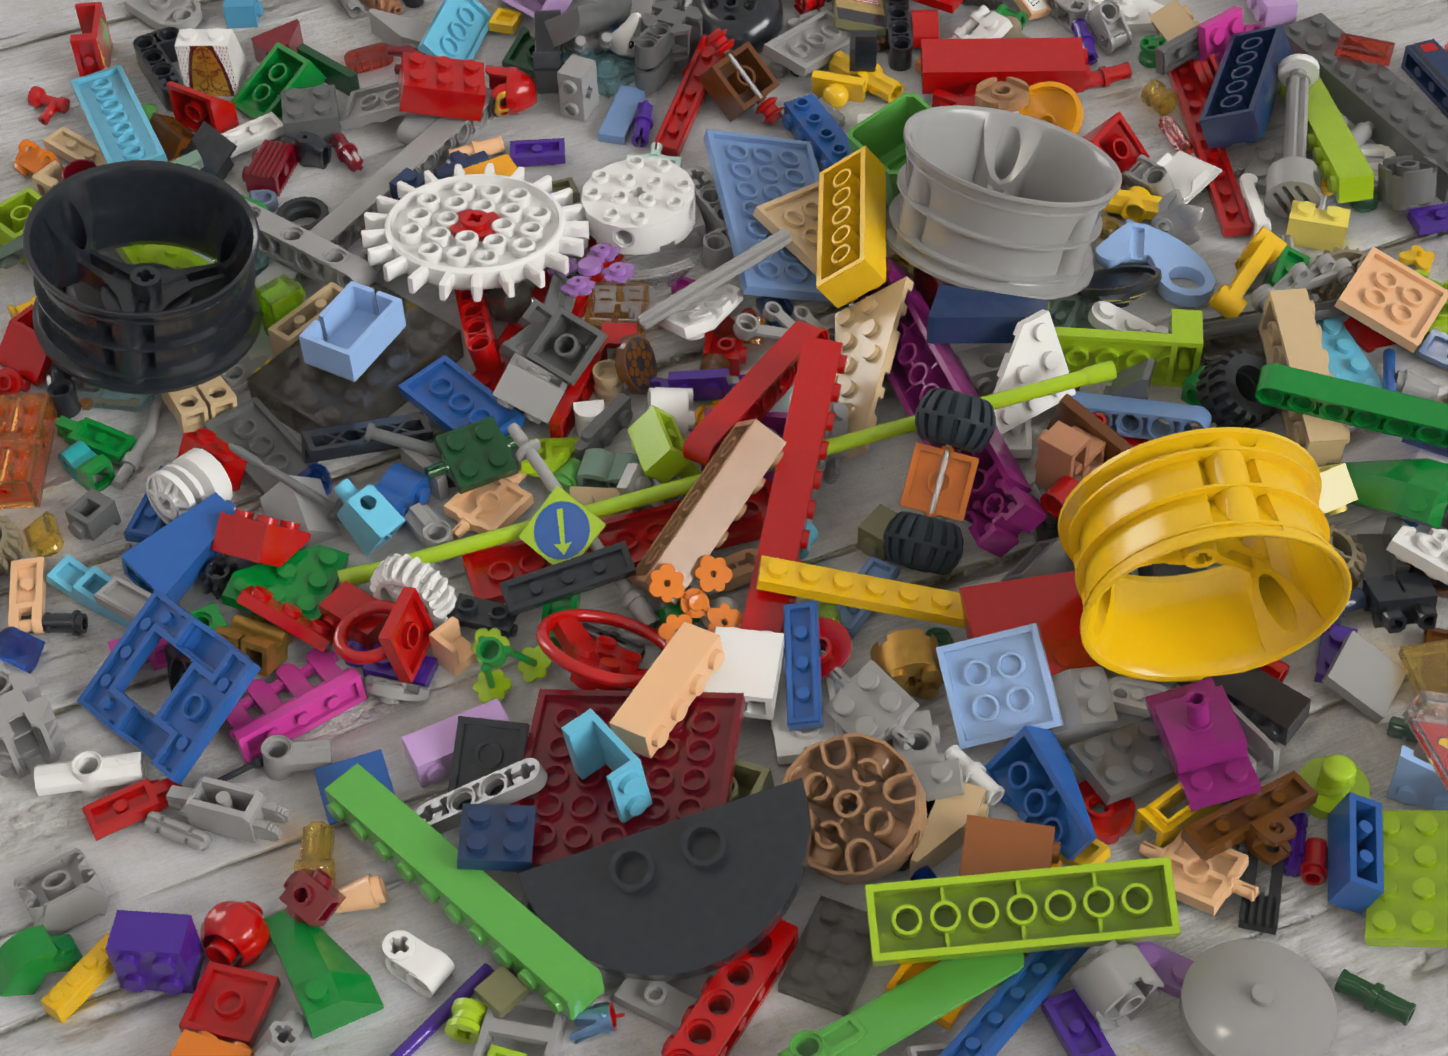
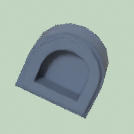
M267 189L250 191V199L260 201L270 212L276 211L279 203L277 194L274 191Z

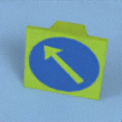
M557 485L518 537L554 565L584 555L607 524Z

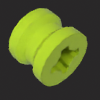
M471 998L455 999L451 1008L453 1017L448 1019L444 1029L447 1036L460 1043L476 1044L488 1009L487 1006Z

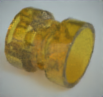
M1154 79L1142 90L1141 101L1149 107L1153 106L1155 112L1161 116H1166L1177 106L1179 95L1170 88L1166 89L1165 84L1160 80Z

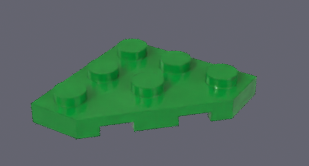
M316 545L297 551L281 567L260 563L235 571L222 594V604L254 613L236 601L242 590L250 585L253 587L259 585L273 593L272 598L282 604L288 602L302 610L301 615L312 621L313 619L322 620L318 605L337 588L339 584L337 571L346 568L349 562V553Z

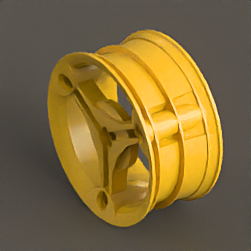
M1241 427L1204 428L1167 435L1137 445L1107 460L1083 478L1066 498L1058 518V533L1063 550L1074 563L1076 588L1083 603L1080 635L1083 646L1090 657L1104 668L1134 679L1154 682L1202 681L1204 677L1241 673L1262 667L1294 653L1325 632L1344 611L1351 595L1352 579L1345 560L1329 543V524L1325 514L1319 507L1322 480L1319 468L1309 452L1298 443L1268 431ZM1159 563L1186 565L1189 568H1204L1214 563L1223 564L1202 571L1171 576H1138L1128 574L1136 568Z

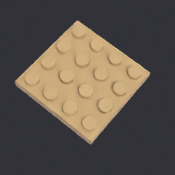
M819 181L756 206L753 212V216L772 234L783 228L789 231L793 240L785 247L815 276L817 273ZM886 242V257L893 261L901 258Z

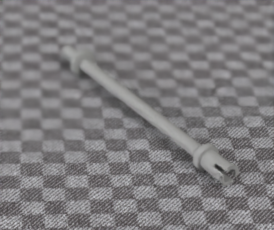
M511 423L507 430L519 447L515 453L516 458L519 461L526 459L529 461L550 493H552L557 485L563 489L537 452L541 448L540 441L538 439L529 441L520 426L516 423ZM597 537L589 548L593 552L605 547ZM627 578L614 582L623 595L621 605L625 610H630L637 621L652 628H655L661 622L660 617L657 616L645 599L647 595L643 589L634 588Z

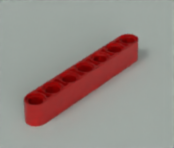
M796 321L687 436L682 449L684 458L707 466L736 422L752 419L761 421L794 385L805 336L829 340L828 331L803 321Z

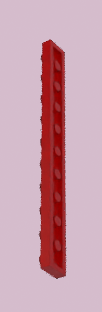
M1191 59L1167 74L1196 158L1222 169V172L1206 186L1222 236H1249L1252 234L1253 226L1226 149L1219 147L1209 149L1199 123L1207 96L1194 68V59Z

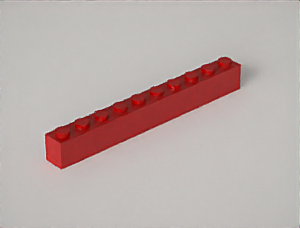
M808 336L804 338L782 437L787 443L781 450L784 452V455L776 465L740 629L784 633L783 605L796 603V596L756 589L759 563L762 555L804 563V561L799 560L801 549L807 550L809 544L810 530L805 529L807 519L813 520L816 511L817 501L812 500L814 489L820 490L823 471L818 470L820 460L826 461L829 449V442L824 441L826 431L832 432L835 421V413L830 411L832 402H839L841 384L837 383L838 374L845 373L847 355H842V342Z

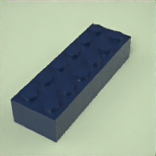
M1283 24L1232 34L1230 36L1199 119L1209 149L1217 147L1227 148L1233 144L1254 143L1263 139L1281 85L1277 76L1278 65L1282 59L1291 55L1292 52Z

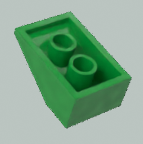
M277 42L231 102L235 104L237 110L253 120L270 112H273L279 118L282 116L281 91L292 88L316 87L322 85L327 78L310 60Z

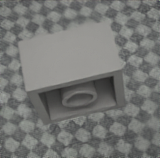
M514 353L492 395L497 397L496 401L500 405L508 409L516 407L524 411V416L532 422L541 424L543 421L548 424L566 390L568 382L549 370Z

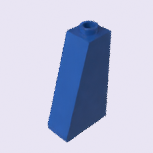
M215 492L122 554L121 560L124 574L135 585L151 594L157 589L178 603L200 577L199 572L205 571L208 565L207 562L213 561L220 553L211 550L220 512L234 515L237 508L230 500L225 501Z

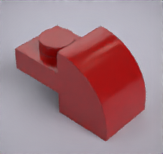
M937 9L911 10L913 48L921 47V39H939Z

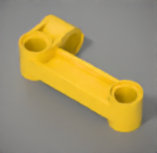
M1263 226L1236 260L1235 268L1238 273L1229 286L1225 283L1222 284L1207 305L1224 318L1237 317L1248 303L1243 298L1257 275L1277 259L1287 243Z

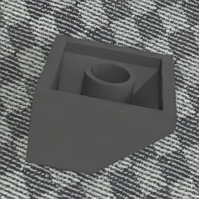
M560 306L526 356L574 386L608 335Z

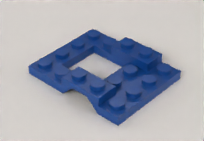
M155 589L77 701L114 733L152 759L151 764L167 778L181 785L261 667L214 629L202 623L167 595ZM163 637L193 662L156 715H154L152 712L142 708L124 691Z

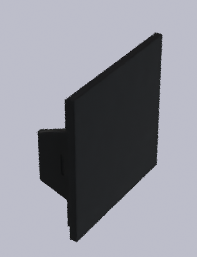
M204 121L180 157L197 149L204 165L200 170L224 181L234 166L230 157L237 148V145Z

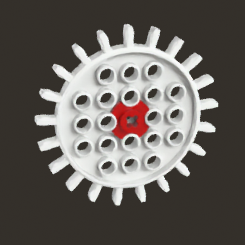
M487 163L484 174L465 175L461 164H457L454 168V176L439 180L429 170L424 171L425 184L418 188H414L403 181L397 182L400 200L381 195L377 196L378 213L365 212V230L361 231L363 248H368L369 265L374 266L386 263L383 265L385 281H392L407 273L410 275L407 277L409 293H416L427 283L439 287L440 300L446 301L452 289L471 290L474 302H481L483 290L500 287L503 288V291L509 298L515 297L514 284L527 279L539 288L545 287V271L543 270L547 267L567 274L569 272L568 256L562 254L583 257V239H589V221H586L582 203L572 205L573 190L570 187L549 194L552 191V176L546 175L532 184L525 181L524 167L519 166L512 176L509 177L495 175L493 163Z

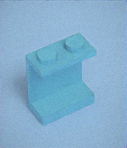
M591 708L561 728L574 770L582 780L605 764L613 771L606 777L619 820L623 824L634 816L642 814L648 806L653 804L641 760Z

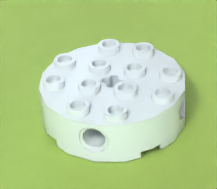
M633 155L627 160L611 163L602 169L594 171L590 179L583 186L581 203L584 206L586 221H589V235L596 239L597 244L608 243L612 247H618L620 254L648 255L659 252L660 246L668 245L671 242L676 245L686 239L696 221L695 185L687 171L667 158H643L640 155Z

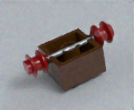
M720 28L716 29L706 37L709 42L705 46L712 45L715 49L713 56L723 55V59L708 69L699 78V81L730 122L755 104L761 103L757 106L755 114L762 113L764 115L763 124L767 121L770 125L774 124L782 117L781 111L784 107L778 108L776 106L777 97L766 99V96L775 90L780 83L749 41L733 51L731 48L734 45L735 39L728 40L726 38L727 29L723 31Z

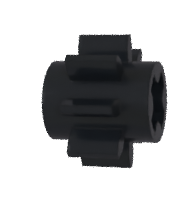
M225 558L207 562L208 565L205 571L199 572L204 594L212 592L216 600L222 598V594L232 574L238 571L237 564L229 565Z

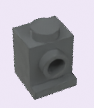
M93 488L65 510L69 522L68 529L79 540L87 537L94 541L112 524L119 525L121 523L115 501Z

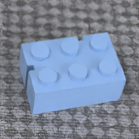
M351 281L318 315L319 321L314 319L299 335L304 362L355 382L406 327L402 299L378 291L375 297L373 288Z

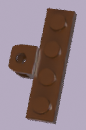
M1292 771L1261 787L1260 792L1243 796L1183 827L1181 838L1203 861L1246 840L1245 847L1260 862L1272 866L1286 859L1291 854L1292 848L1288 840L1295 838L1297 830L1288 817L1315 804L1318 793L1300 775ZM1265 847H1276L1278 852L1270 853Z

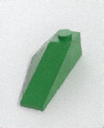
M1428 458L1342 462L1346 464L1358 500L1349 504L1439 529L1448 505L1447 463ZM1326 463V466L1340 463Z
M285 910L264 919L269 926V937L313 1039L384 1009L370 975L319 926H310L305 921L300 923L288 915Z

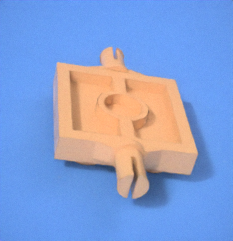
M518 466L517 474L463 494L458 492L443 506L445 515L459 522L451 529L453 540L460 539L468 531L480 534L510 526L534 503L533 494L525 491L518 485L528 476V474H522L521 466Z
M1181 832L1172 843L1164 848L1151 844L1146 840L1140 846L1139 855L1148 858L1170 857L1176 900L1215 916L1225 899L1233 893L1252 902L1258 895L1259 887L1240 880V877L1249 865V856L1229 848L1203 861L1181 838Z

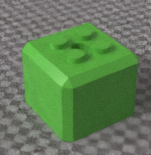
M904 93L849 129L847 138L851 154L866 146L886 167L887 206H890L891 201L901 193L897 185V175L900 168L906 163V143L903 137L906 121L915 113L932 108L916 93Z

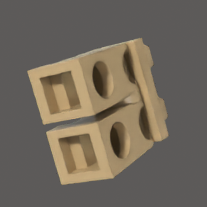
M221 375L206 383L188 389L161 393L163 402L179 423L182 435L183 433L204 428L203 423L238 406L237 396Z

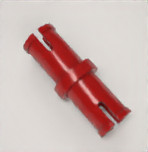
M1124 62L1107 68L1106 66L1098 67V70L1090 72V81H1085L1084 90L1099 86L1105 88L1109 87L1110 83L1131 79L1132 70L1130 64Z

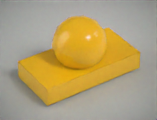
M813 70L811 76L812 92L822 96L823 100L835 109L844 107L848 101L864 103L866 98L865 78Z

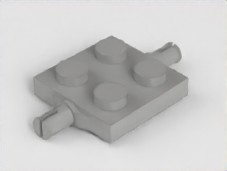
M872 659L851 678L841 667L834 668L842 677L841 679L831 671L830 678L841 689L823 709L848 734L862 733L886 742L893 738L904 750H907L911 747L902 739L904 737L913 746L915 742L914 737L906 732L903 727L907 718L920 705Z

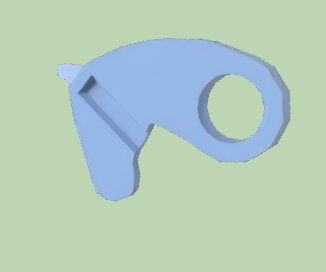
M1127 219L1125 220V225L1118 228L1095 249V257L1098 264L1105 268H1113L1120 263L1148 262L1150 266L1159 268L1162 273V279L1156 286L1158 294L1169 303L1182 307H1199L1209 302L1213 294L1216 281L1205 260L1179 239L1150 225ZM1186 278L1197 283L1200 288L1185 289L1175 285L1171 279Z

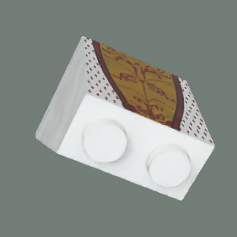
M220 28L179 29L175 50L184 85L213 96H235L242 88L248 61L233 30Z

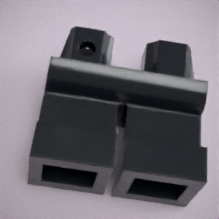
M1424 571L1396 574V578L1393 574L1364 577L1362 590L1366 597V606L1363 609L1365 612L1371 611L1375 628L1385 627L1389 634L1402 632L1406 629L1407 624L1417 623L1418 627L1422 630L1434 629L1436 627L1438 594Z

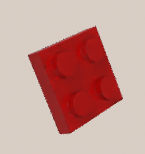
M209 961L179 1023L181 1033L184 1029L196 1033L206 1031L216 1036L219 1040L229 1043L239 1041L253 1048L280 988L279 977Z

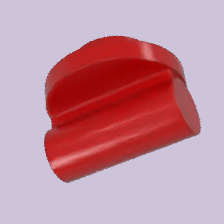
M9 367L0 370L1 396L15 397L20 391L26 393L30 390V381L22 379L18 370Z

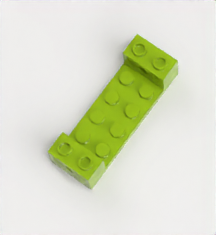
M1171 309L1168 333L1055 327L1069 372L1079 371L1085 367L1112 360L1118 373L1150 358L1155 360L1151 385L1183 387L1184 379L1198 370L1203 349L1202 310Z

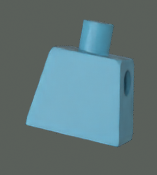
M347 478L333 489L344 502V505L337 512V516L366 557L391 539L406 521L371 484L359 491L352 481Z

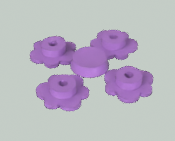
M608 243L596 244L589 249L590 252L578 264L577 259H570L568 257L569 272L563 275L566 277L570 273L578 271L583 276H574L567 280V284L561 287V292L569 294L570 297L591 294L592 288L595 287V282L590 281L589 277L595 276L601 271L606 282L613 281L616 284H622L627 281V278L635 276L634 266L632 264L616 262L604 268L602 263L613 261L615 256L620 254V249L612 247ZM548 268V275L552 276L555 270Z

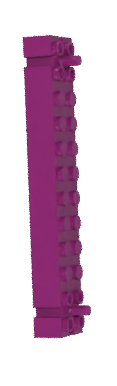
M886 257V282L879 288L872 289L858 297L854 302L848 303V305L851 306L905 277L912 281L913 279L907 269ZM912 288V292L906 294L904 303L908 307L905 316L900 317L897 331L900 332V337L890 373L886 375L908 417L915 415L921 398L934 388L948 389L979 397L950 344L926 343L930 309L921 293ZM996 427L990 442L980 452H966L957 449L954 452L979 458L964 520L972 523L968 529L977 546L1002 558L1019 543L1018 534L1022 531L1030 533L1048 516L1038 499L1029 494L1032 488ZM920 438L923 444L938 448L942 447L941 445H937Z

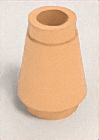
M369 873L338 889L346 898L335 912L338 914L378 909L380 904L388 902L386 887L381 875L372 876Z

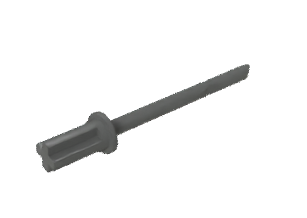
M234 443L228 444L229 449L237 456L252 465L263 468L266 473L329 510L328 520L334 519L342 524L337 516V512L344 505L340 497L334 503L276 467L263 463L259 457Z

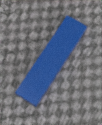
M817 601L783 605L787 727L789 731L824 728L819 606Z

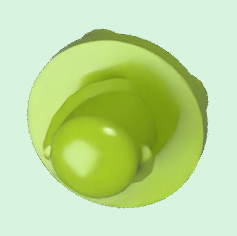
M1332 754L1315 758L1305 764L1299 773L1318 793L1316 803L1308 807L1310 814L1315 818H1328V814L1349 792L1369 799L1370 783L1367 776L1345 755Z

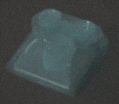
M610 49L602 50L598 53L587 50L577 55L596 60L598 93L607 99L617 93L620 85L628 86L635 81V63L614 53Z

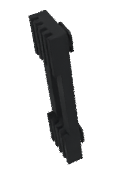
M1274 847L1273 853L1278 852L1277 848ZM1248 850L1249 865L1245 870L1244 882L1255 886L1258 859ZM1285 859L1272 865L1268 896H1264V893L1260 892V895H1257L1253 902L1244 897L1241 898L1238 928L1276 935Z

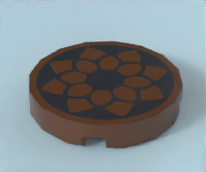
M636 333L624 336L619 341L622 342L621 346L617 347L615 351L617 376L621 383H626L628 386L626 390L629 393L635 395L647 393L648 389L652 388L650 380L657 377V362L654 351L649 341L643 335Z

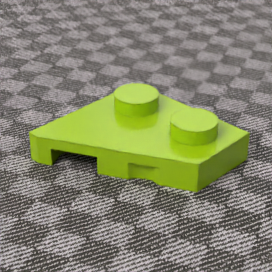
M580 437L537 438L541 443V448L537 452L552 473L575 455L574 445ZM527 459L521 461L522 474L539 477Z

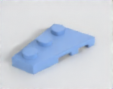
M1402 745L1386 798L1403 804H1412L1432 810H1448V782L1433 759L1428 763L1413 756L1414 750Z

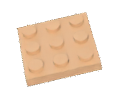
M1372 247L1334 307L1414 353L1448 299V290L1377 248Z

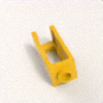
M1178 783L1145 808L1137 810L1133 831L1139 835L1150 826L1157 832L1155 845L1164 848L1176 839L1183 827L1220 809L1221 803L1191 811L1189 805H1187L1168 819L1164 814L1186 799Z

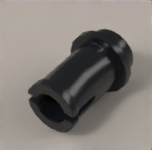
M74 610L72 613L46 612L42 619V626L48 627H44L43 631L45 633H72L73 636H79L81 633H86L88 629V617L85 613H81L80 610Z

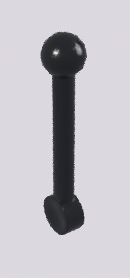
M259 755L254 756L251 762L217 779L229 781L253 768L260 769L264 766L263 758Z

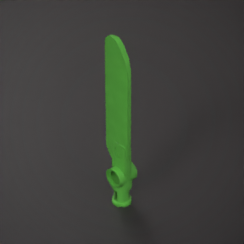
M1024 954L942 960L817 1032L813 1030L797 1032L792 1036L789 1047L779 1052L778 1056H876L1018 973L1024 967Z

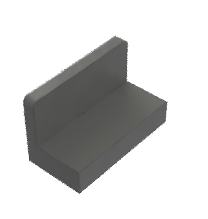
M1387 517L1382 534H1357V541L1364 545V554H1366L1367 559L1364 577L1393 574L1396 578V574L1409 573L1410 563L1400 561L1393 553L1386 550L1393 537L1402 527L1401 517Z

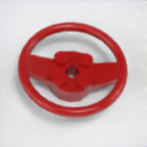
M570 609L558 611L545 617L539 623L536 630V639L543 653L555 664L570 672V681L582 690L633 691L649 669L639 668L642 659L639 653L616 645L617 641L610 636L600 635L595 641L580 622L617 627L643 637L656 645L661 651L666 647V640L660 638L656 629L635 619L601 610ZM551 630L557 637L564 652H562L551 640Z

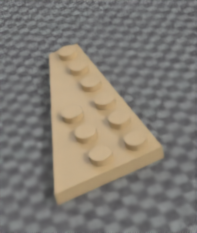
M908 277L835 314V341L843 343L842 355H847L845 373L838 374L837 383L841 384L839 402L848 407V433L876 425L878 417L874 414L877 401L883 399L885 392L882 382L884 375H889L900 337L897 327L900 317L905 316L908 307L904 301L906 294L912 292L914 282ZM870 444L847 450V458L842 461L845 462L868 451Z

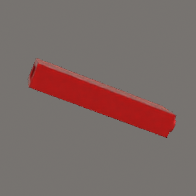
M1082 37L921 39L922 94H933L936 89L953 94H964L970 85L977 86L981 81L992 77H997V82L1006 81V77H1015L1025 81L1028 86L1041 82H1059L1069 86L1075 92H1084L1085 81H1090V65H1085L1088 63V48H1083Z

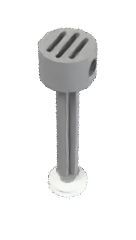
M1297 53L1289 55L1282 59L1278 65V79L1287 87L1283 158L1272 163L1267 170L1265 204L1273 214L1283 218H1289L1293 200L1315 203V208L1319 207L1321 200L1322 172L1314 161L1306 158L1309 87L1319 79L1320 66L1314 57L1307 54Z

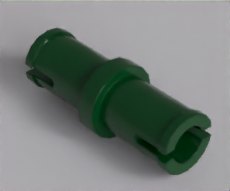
M1346 969L1341 972L1334 988L1335 991L1341 992L1364 1004L1365 1010L1371 1013L1376 1010L1402 1023L1404 1026L1409 1024L1417 1006L1415 1003H1411L1385 990V985L1379 982L1373 984L1350 973Z

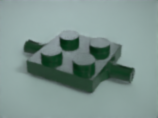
M493 416L435 436L434 443L441 455V462L424 467L428 480L446 473L454 481L459 494H463L517 474L519 467L512 455V449L518 446L512 437L506 438L500 432Z

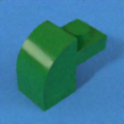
M38 925L22 930L9 938L0 947V996L34 995L46 973L70 971L83 958L70 934L49 935L44 925Z

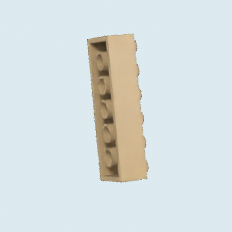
M1306 288L1272 290L1269 292L1259 325L1267 363L1281 364L1335 377L1333 374H1330L1328 369V351L1322 347V329L1319 324L1316 325L1314 318L1315 304L1313 300H1309ZM1279 408L1286 437L1306 449L1314 458L1318 467L1326 466V463L1342 462L1343 450L1345 445L1350 442V431L1347 425Z

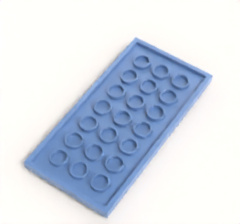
M706 129L703 138L734 258L773 235L753 216L756 206L819 181L820 172L811 142ZM786 247L739 274L743 294L832 303L816 288V276Z

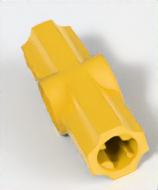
M841 50L834 53L832 60L829 62V70L834 73L865 78L866 92L869 91L889 103L900 97L904 92V84L885 75L877 62L876 71L874 72L849 71V55Z
M1141 186L1130 187L1128 190L1120 189L1111 198L1103 212L1119 214L1124 220L1131 219L1137 223L1142 222L1144 219L1152 220L1159 213L1158 204L1162 197L1151 195L1147 189Z

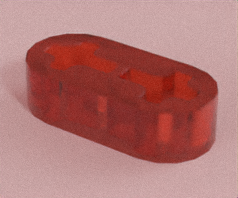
M376 43L353 49L344 55L345 66L357 74L386 67L393 63L394 58L388 55L389 44Z

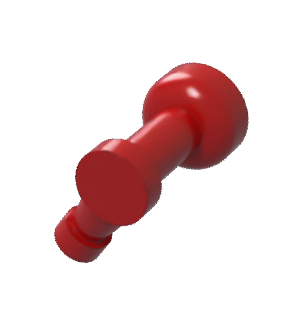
M33 86L28 93L27 101L29 106L40 108L43 105L47 106L43 114L38 118L39 122L43 125H47L57 111L65 114L70 108V100L68 98H56L46 95V91L41 87Z

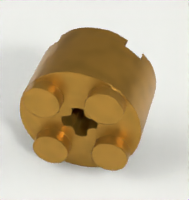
M922 629L898 630L886 635L887 641L880 646L878 641L872 646L870 651L871 659L911 697L919 696L923 700H929L939 694L938 688L944 681L936 652L938 643L932 633L931 637L925 635V631Z

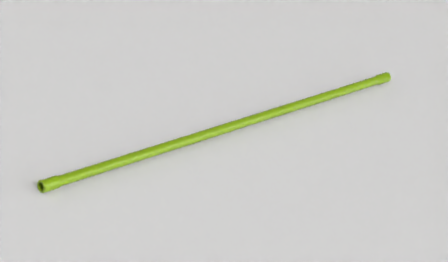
M1110 360L1085 367L1079 371L980 398L989 401L994 410L1084 385L1091 386L1116 379L1117 372L1113 361ZM915 415L826 439L824 441L829 442L827 456L916 432ZM776 466L774 468L770 467L767 472L775 470ZM700 474L583 506L600 518L685 495L689 492ZM531 520L407 554L412 559L419 557L421 562L432 564L520 540L518 536ZM381 561L370 564L364 563L338 570L340 584L345 580L354 586L371 582L370 579L373 576V572Z

